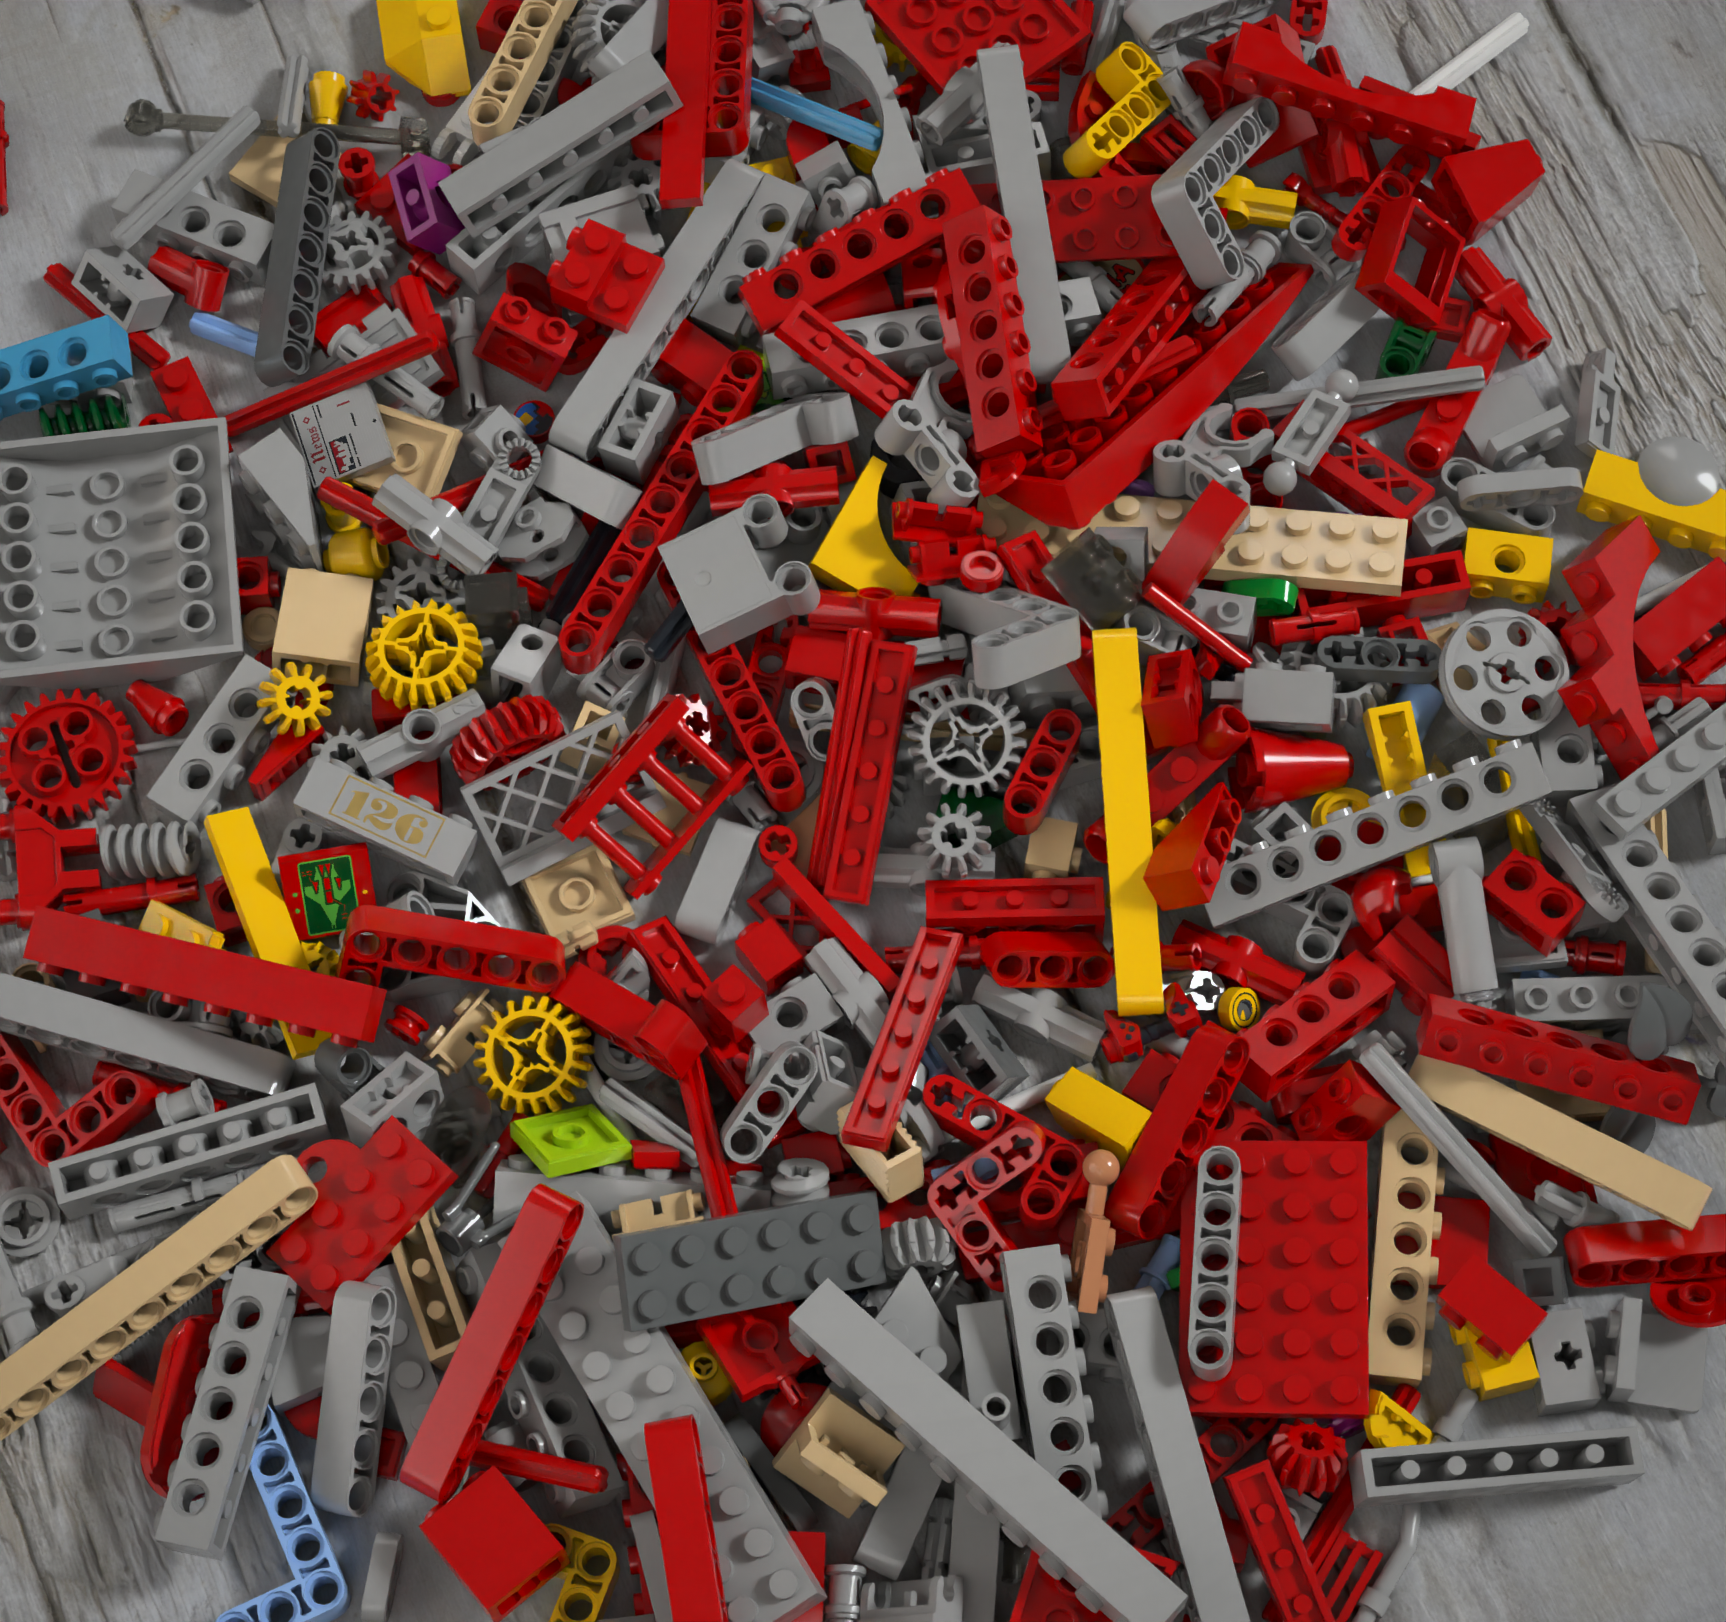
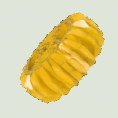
M431 598L428 605L424 608H421L416 600H413L412 609L404 611L403 608L397 605L395 610L397 616L391 618L383 615L381 620L383 628H372L371 636L373 641L366 643L365 650L368 657L366 658L365 666L368 673L371 674L370 680L373 687L379 689L381 697L386 701L393 699L395 706L400 710L409 702L411 709L416 710L425 704H428L429 709L437 706L438 702L451 701L454 694L460 695L467 691L466 684H477L478 676L476 671L481 670L483 666L481 657L483 646L481 640L478 639L479 635L476 626L473 623H469L467 615L463 611L455 613L453 606L449 603L438 609L437 603ZM436 634L449 638L458 647L448 646L447 642L438 641ZM391 665L401 666L402 670L411 671L412 678L400 675L391 668Z
M530 995L524 996L522 1010L515 1001L510 1000L506 1003L509 1014L507 1016L498 1010H494L492 1017L497 1022V1025L495 1027L486 1024L481 1026V1031L489 1035L487 1042L476 1041L474 1043L476 1049L485 1052V1057L474 1059L473 1064L477 1068H487V1071L477 1078L478 1083L481 1085L492 1084L486 1096L491 1100L502 1097L500 1108L505 1111H510L515 1106L516 1113L527 1115L532 1108L534 1116L546 1113V1103L553 1112L562 1110L560 1097H563L570 1103H574L577 1097L571 1088L574 1085L582 1089L588 1087V1083L584 1079L579 1078L581 1070L586 1072H593L594 1070L593 1064L583 1061V1056L595 1053V1047L581 1044L582 1041L591 1035L590 1030L586 1027L576 1029L581 1022V1016L577 1013L567 1015L568 1010L560 1003L553 1007L552 1000L547 996H542L537 1005L534 997ZM545 1021L541 1029L536 1028L531 1036L526 1039H517L512 1036L518 1028L527 1023ZM558 1030L562 1034L566 1046L564 1065L554 1055V1047L558 1040L555 1035ZM519 1046L528 1050H536L541 1059L548 1062L550 1066L548 1067L539 1062L538 1064L532 1063V1060L527 1057L528 1054L519 1050ZM504 1048L514 1058V1066L510 1073L513 1078L510 1082L503 1068ZM549 1073L557 1077L551 1085L540 1091L523 1092L528 1083L533 1084L536 1078L542 1074Z

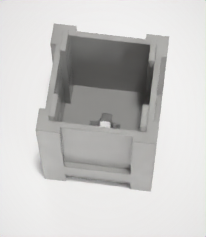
M633 184L538 214L545 247V257L549 268L555 260L564 261L569 252L566 249V244L571 231L576 226L583 228L588 218L626 234L628 244L660 257L659 250L666 249L660 233L652 235L643 210L649 208L645 194L637 195ZM566 308L571 324L588 318Z

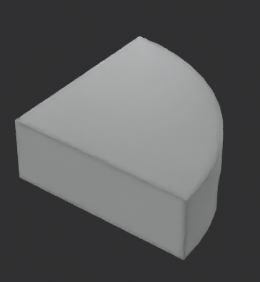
M632 948L608 979L647 1001L651 986L650 971L642 955Z

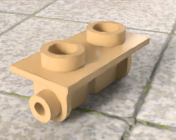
M488 988L480 990L476 994L468 991L452 1009L457 1016L449 1026L445 1028L440 1024L425 1040L423 1045L428 1050L420 1059L427 1061L435 1057L438 1063L434 1067L447 1078L452 1073L458 1074L460 1069L477 1050L465 1037L470 1033L478 1041L484 1042L489 1035L481 1031V1026L486 1024L495 1027L497 1022L493 1019L492 1012L498 1010L504 1013L506 1009L495 999H491L489 1003L484 1000V997L490 992Z
M690 1189L660 1196L663 1213L655 1215L651 1198L620 1204L618 1210L611 1211L613 1226L615 1229L622 1228L623 1233L619 1234L706 1219L698 1215V1211L706 1209L703 1193H694Z

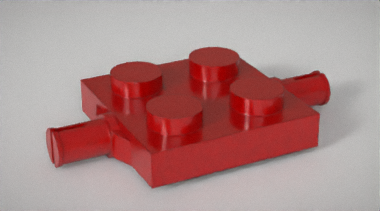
M792 1301L696 1320L697 1331L742 1403L766 1390L780 1388L792 1410L798 1409L799 1404L801 1407L809 1401V1397L806 1396L796 1378L801 1372L821 1361L814 1355L809 1358L804 1356L794 1347L789 1339L791 1336L789 1333V1317L797 1309Z

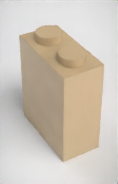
M288 567L272 649V669L277 668L285 675V664L294 662L299 676L303 666L310 664L313 668L309 679L312 681L323 674L327 678L324 683L358 687L373 604L374 579L361 577L356 574L343 575L320 572L313 568L298 569Z

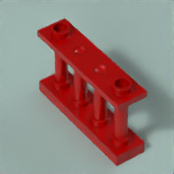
M669 693L661 699L551 825L571 842H574L577 837L580 839L586 837L631 877L622 888L637 900L642 894L647 896L657 888L663 878L660 873L728 795L735 796L745 787L749 781L747 774L754 767L747 760L738 756L728 764L685 725L686 719L683 716L690 708L677 696ZM665 737L668 739L673 737L717 777L701 798L656 758L657 752L654 749ZM636 770L638 772L644 770L688 810L687 814L672 831L626 791L628 786L625 782ZM607 803L609 805L616 804L659 843V846L643 864L597 824L599 819L596 815Z

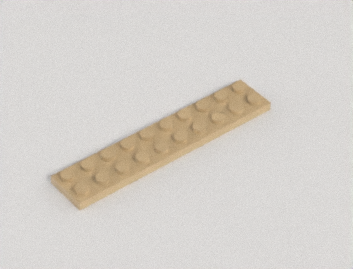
M980 491L976 511L983 512L984 517L981 529L976 528L977 535L986 534L987 538L995 537L998 549L999 545L1036 530L1057 565L1092 569V567H1085L1084 546L1085 541H1091L1096 527H1148L1149 573L1160 553L1196 501L1118 494L1116 499L1098 512L1087 526L1080 530H1069L1064 527L1046 525L995 494L984 498ZM1250 505L1249 528L1240 534L1232 535L1224 546L1225 551L1204 579L1230 581L1276 578L1291 582L1298 588L1401 597L1408 519ZM1112 546L1105 549L1106 555L1111 560L1123 561L1127 558L1126 553L1119 547Z

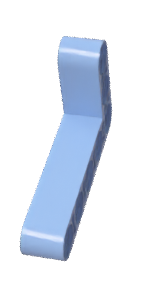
M268 1404L264 1415L268 1419L267 1424L259 1432L249 1468L295 1580L225 1611L215 1622H272L273 1611L282 1604H291L293 1606V1616L288 1622H330L343 1615L350 1606V1589L319 1514L312 1504L311 1495L282 1425ZM273 1457H283L285 1459L281 1472L273 1476L263 1474V1467L269 1459ZM294 1498L302 1500V1509L295 1517L282 1518L280 1516L281 1507L286 1501ZM309 1541L320 1543L319 1553L314 1559L310 1561L298 1560V1551L304 1543ZM329 1583L338 1586L337 1596L331 1603L325 1605L316 1603L315 1596L320 1587Z

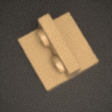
M829 1387L774 1457L772 1463L776 1470L849 1519L864 1499L877 1507L888 1493L883 1475L904 1449L905 1445L896 1437L893 1431Z

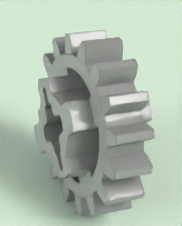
M349 211L347 220L344 221L337 215L334 216L333 222L335 225L331 228L329 227L322 277L325 288L329 290L335 286L341 295L346 292L348 287H352L355 295L360 294L361 286L366 284L371 290L375 289L374 280L378 277L387 280L389 276L385 269L387 267H397L394 255L399 254L400 249L392 227L390 225L387 226L382 216L373 219L370 211H365L361 218H357L354 211ZM373 238L378 240V245L374 244ZM330 260L335 261V268L330 265Z
M429 557L424 558L422 566H416L412 559H408V569L405 571L394 566L392 568L394 579L382 578L380 582L384 592L377 593L375 596L377 605L380 607L376 610L380 622L383 615L391 618L396 617L395 610L397 605L403 608L404 611L412 609L413 600H416L421 608L426 607L432 598L437 603L438 609L449 603L453 606L455 613L463 611L464 614L470 612L469 603L466 599L469 597L468 592L453 593L448 591L449 594H446L445 589L435 586V583L443 587L437 575V567H432ZM447 569V576L457 582L461 580L457 570L448 574Z

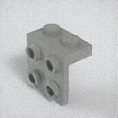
M1517 374L1483 390L1463 431V435L1483 466L1497 473L1505 468L1514 467L1524 459L1543 450L1552 449L1561 443L1565 437L1571 417L1562 404L1546 411L1526 379Z
M1624 1296L1615 1310H1609L1607 1317L1606 1337L1612 1338L1610 1355L1605 1356L1602 1369V1383L1608 1384L1606 1401L1688 1414L1697 1413L1701 1409L1703 1402L1708 1329L1684 1326L1672 1322L1661 1315L1642 1313L1643 1299Z

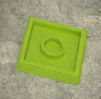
M592 1103L510 1122V1137L547 1178L632 1159V1145Z

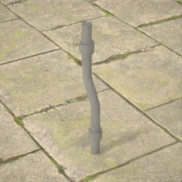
M1464 1387L1461 1389L1447 1415L1440 1416L1431 1430L1435 1436L1430 1444L1460 1440L1464 1433L1462 1425L1479 1398L1476 1393ZM1423 1502L1403 1504L1398 1544L1374 1585L1365 1588L1357 1602L1360 1608L1352 1622H1374L1376 1618L1381 1619L1391 1604L1389 1596L1417 1550Z

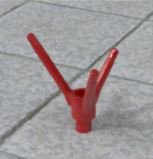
M917 72L914 76L907 77L900 86L894 89V94L900 95V98L897 99L899 106L908 109L912 123V131H909L912 140V115L918 114L920 99L926 93V86L929 84L920 72ZM863 99L838 110L848 111L855 108L862 110L871 107L867 99Z

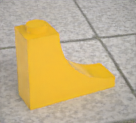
M872 456L863 468L808 567L815 579L836 591L857 592L859 589L866 587H883L891 589L898 596L920 597V594L915 592L919 582L914 580L907 568L895 557L882 533L878 518L877 500L880 481L887 463Z

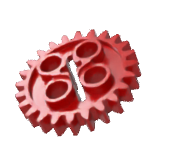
M60 688L57 690L56 699L53 701H49L48 697L41 693V705L38 707L33 706L28 701L24 702L27 714L23 717L12 713L10 716L16 726L14 728L1 727L0 729L4 738L8 741L0 742V755L3 756L0 757V772H2L0 773V785L2 788H6L4 792L9 801L17 800L16 805H24L42 818L48 812V817L53 825L58 823L61 814H66L72 825L75 824L77 813L82 811L88 820L93 819L92 807L96 805L107 812L109 808L105 799L108 796L121 800L122 796L117 786L118 784H132L129 775L125 771L137 769L135 759L131 755L138 753L135 741L131 740L135 737V734L130 725H125L127 719L122 711L115 712L116 709L111 700L101 704L96 692L89 695L85 701L80 688L75 689L71 699H66ZM54 725H59L63 740L69 749V756L81 782L78 788L73 787L70 774L63 763L62 753L52 732ZM78 726H88L82 734H71ZM47 741V744L42 749L30 751L35 743ZM97 761L103 762L97 770L85 771L89 764ZM51 778H61L60 782L54 787H44L45 783Z

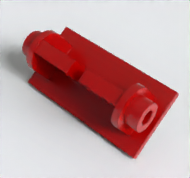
M906 498L905 502H892L893 540L917 543L918 541L948 539L949 547L956 548V537L977 535L976 528L981 529L983 524V512L976 511L975 506L965 508L946 505L943 514H937L939 511L938 504L913 501L912 498Z
M986 534L956 537V553L950 554L948 539L918 541L916 546L909 547L911 564L917 563V565H908L907 570L914 580L922 585H942L946 583V579L960 577L961 562L967 554L974 551H988L997 554L995 537L987 538Z

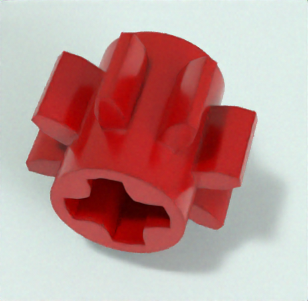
M363 70L362 79L358 81L350 80L349 83L352 86L351 96L346 101L358 107L355 114L357 117L366 119L370 115L372 120L382 122L383 113L389 110H397L394 106L395 95L399 94L400 91L388 85L391 78L390 75L379 73L376 77L373 71Z

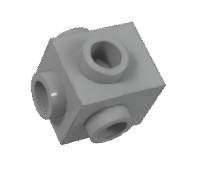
M499 404L483 408L461 431L463 436L460 442L470 452L469 458L472 463L480 470L488 472L498 456L500 448L507 441H511L513 438H525L528 441H534L525 432L526 428L523 422L515 415L508 413ZM524 451L514 452L509 457L508 464L525 458Z

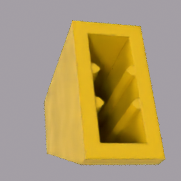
M1073 1066L1062 1079L1054 1083L1049 1094L1044 1099L1056 1123L1076 1139H1084L1085 1143L1097 1142L1098 1149L1108 1150L1113 1153L1119 1161L1120 1173L1125 1167L1152 1114L1148 1109Z

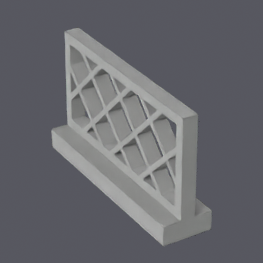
M618 709L459 788L508 886L593 845L586 837L583 839L577 837L574 842H571L554 828L545 830L535 827L533 824L541 803L564 811L575 799L580 783L586 785L591 779L583 777L591 754L606 759L611 758L613 754L593 748L599 731L615 724L621 736L618 748L631 735ZM589 737L586 745L577 743ZM567 747L584 751L576 775L554 768L559 751ZM549 757L547 765L538 763L539 761ZM529 766L544 771L537 794L514 787L519 771ZM644 770L638 772L643 783L627 791L652 814L666 808L667 806L651 776ZM551 773L574 780L566 803L543 797ZM510 776L507 785L499 783V781ZM489 786L505 791L497 814L479 809L473 794ZM512 793L534 800L526 823L504 817ZM607 803L596 815L599 819L597 824L609 835L636 823L616 804L609 805ZM484 817L494 820L491 831ZM501 823L523 829L519 845L501 853L495 841ZM530 832L539 834L538 836L528 840Z

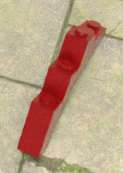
M1640 515L1606 529L1561 571L1582 609L1559 630L1578 662L1580 669L1557 691L1577 726L1580 728L1588 724L1590 725L1622 781L1660 753L1644 711L1636 678L1633 651L1634 613L1638 592L1649 566L1661 552Z

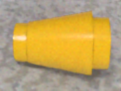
M319 71L313 74V80L308 83L313 123L312 130L317 127H325L335 134L349 89L345 85V77L332 71Z

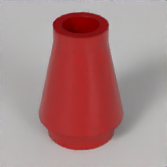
M143 679L134 681L127 689L126 699L134 705L154 733L173 736L180 732L187 723L189 711L181 698L149 685Z

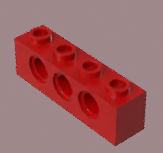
M1357 949L1343 960H1334L1325 969L1323 975L1315 981L1303 983L1294 992L1292 998L1281 1006L1278 1004L1272 1006L1263 1015L1261 1021L1250 1029L1243 1028L1235 1034L1246 1038L1250 1045V1058L1239 1081L1262 1101L1268 1102L1388 1011L1396 981Z
M1151 1049L1121 1094L1153 1112L1179 1059L1169 1053L1164 1052L1161 1055ZM1229 1099L1221 1115L1226 1126L1213 1130L1209 1140L1244 1141L1247 1139L1257 1141H1300L1298 1135L1287 1127L1281 1125L1274 1127L1261 1118L1262 1114L1251 1104L1244 1101L1237 1103L1232 1099Z

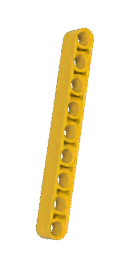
M1133 627L1092 630L1118 1017L1164 1014L1157 902L1143 880L1153 853L1143 711L1141 707L1142 695L1137 629Z

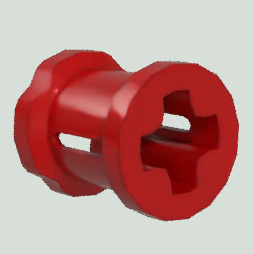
M361 147L348 149L340 156L338 167L341 175L344 177V190L348 196L359 200L379 181V177L374 171L375 159L371 152Z

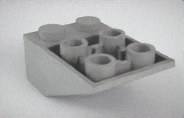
M279 428L237 455L243 471L238 474V477L248 491L245 496L253 510L259 516L265 512L272 521L269 527L277 537V540L282 545L289 542L295 550L293 558L300 569L313 568L320 572H326L323 564V545L317 499L304 457Z

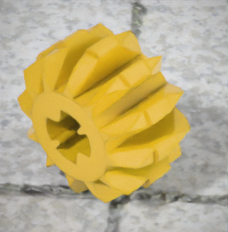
M294 662L285 664V675L279 669L273 668L269 671V675L274 684L263 681L258 687L262 692L270 695V698L258 700L257 707H271L272 712L266 715L263 721L265 724H269L279 718L278 734H285L292 723L295 736L301 737L305 732V724L313 731L321 727L315 714L327 717L331 713V710L327 706L320 704V701L331 699L333 697L332 691L319 692L318 686L323 684L327 678L322 674L313 681L310 680L313 668L310 664L303 666L299 676ZM287 690L292 694L297 691L302 693L304 699L299 702L304 705L302 709L298 705L292 708L287 705L285 700L290 698V695L286 694Z

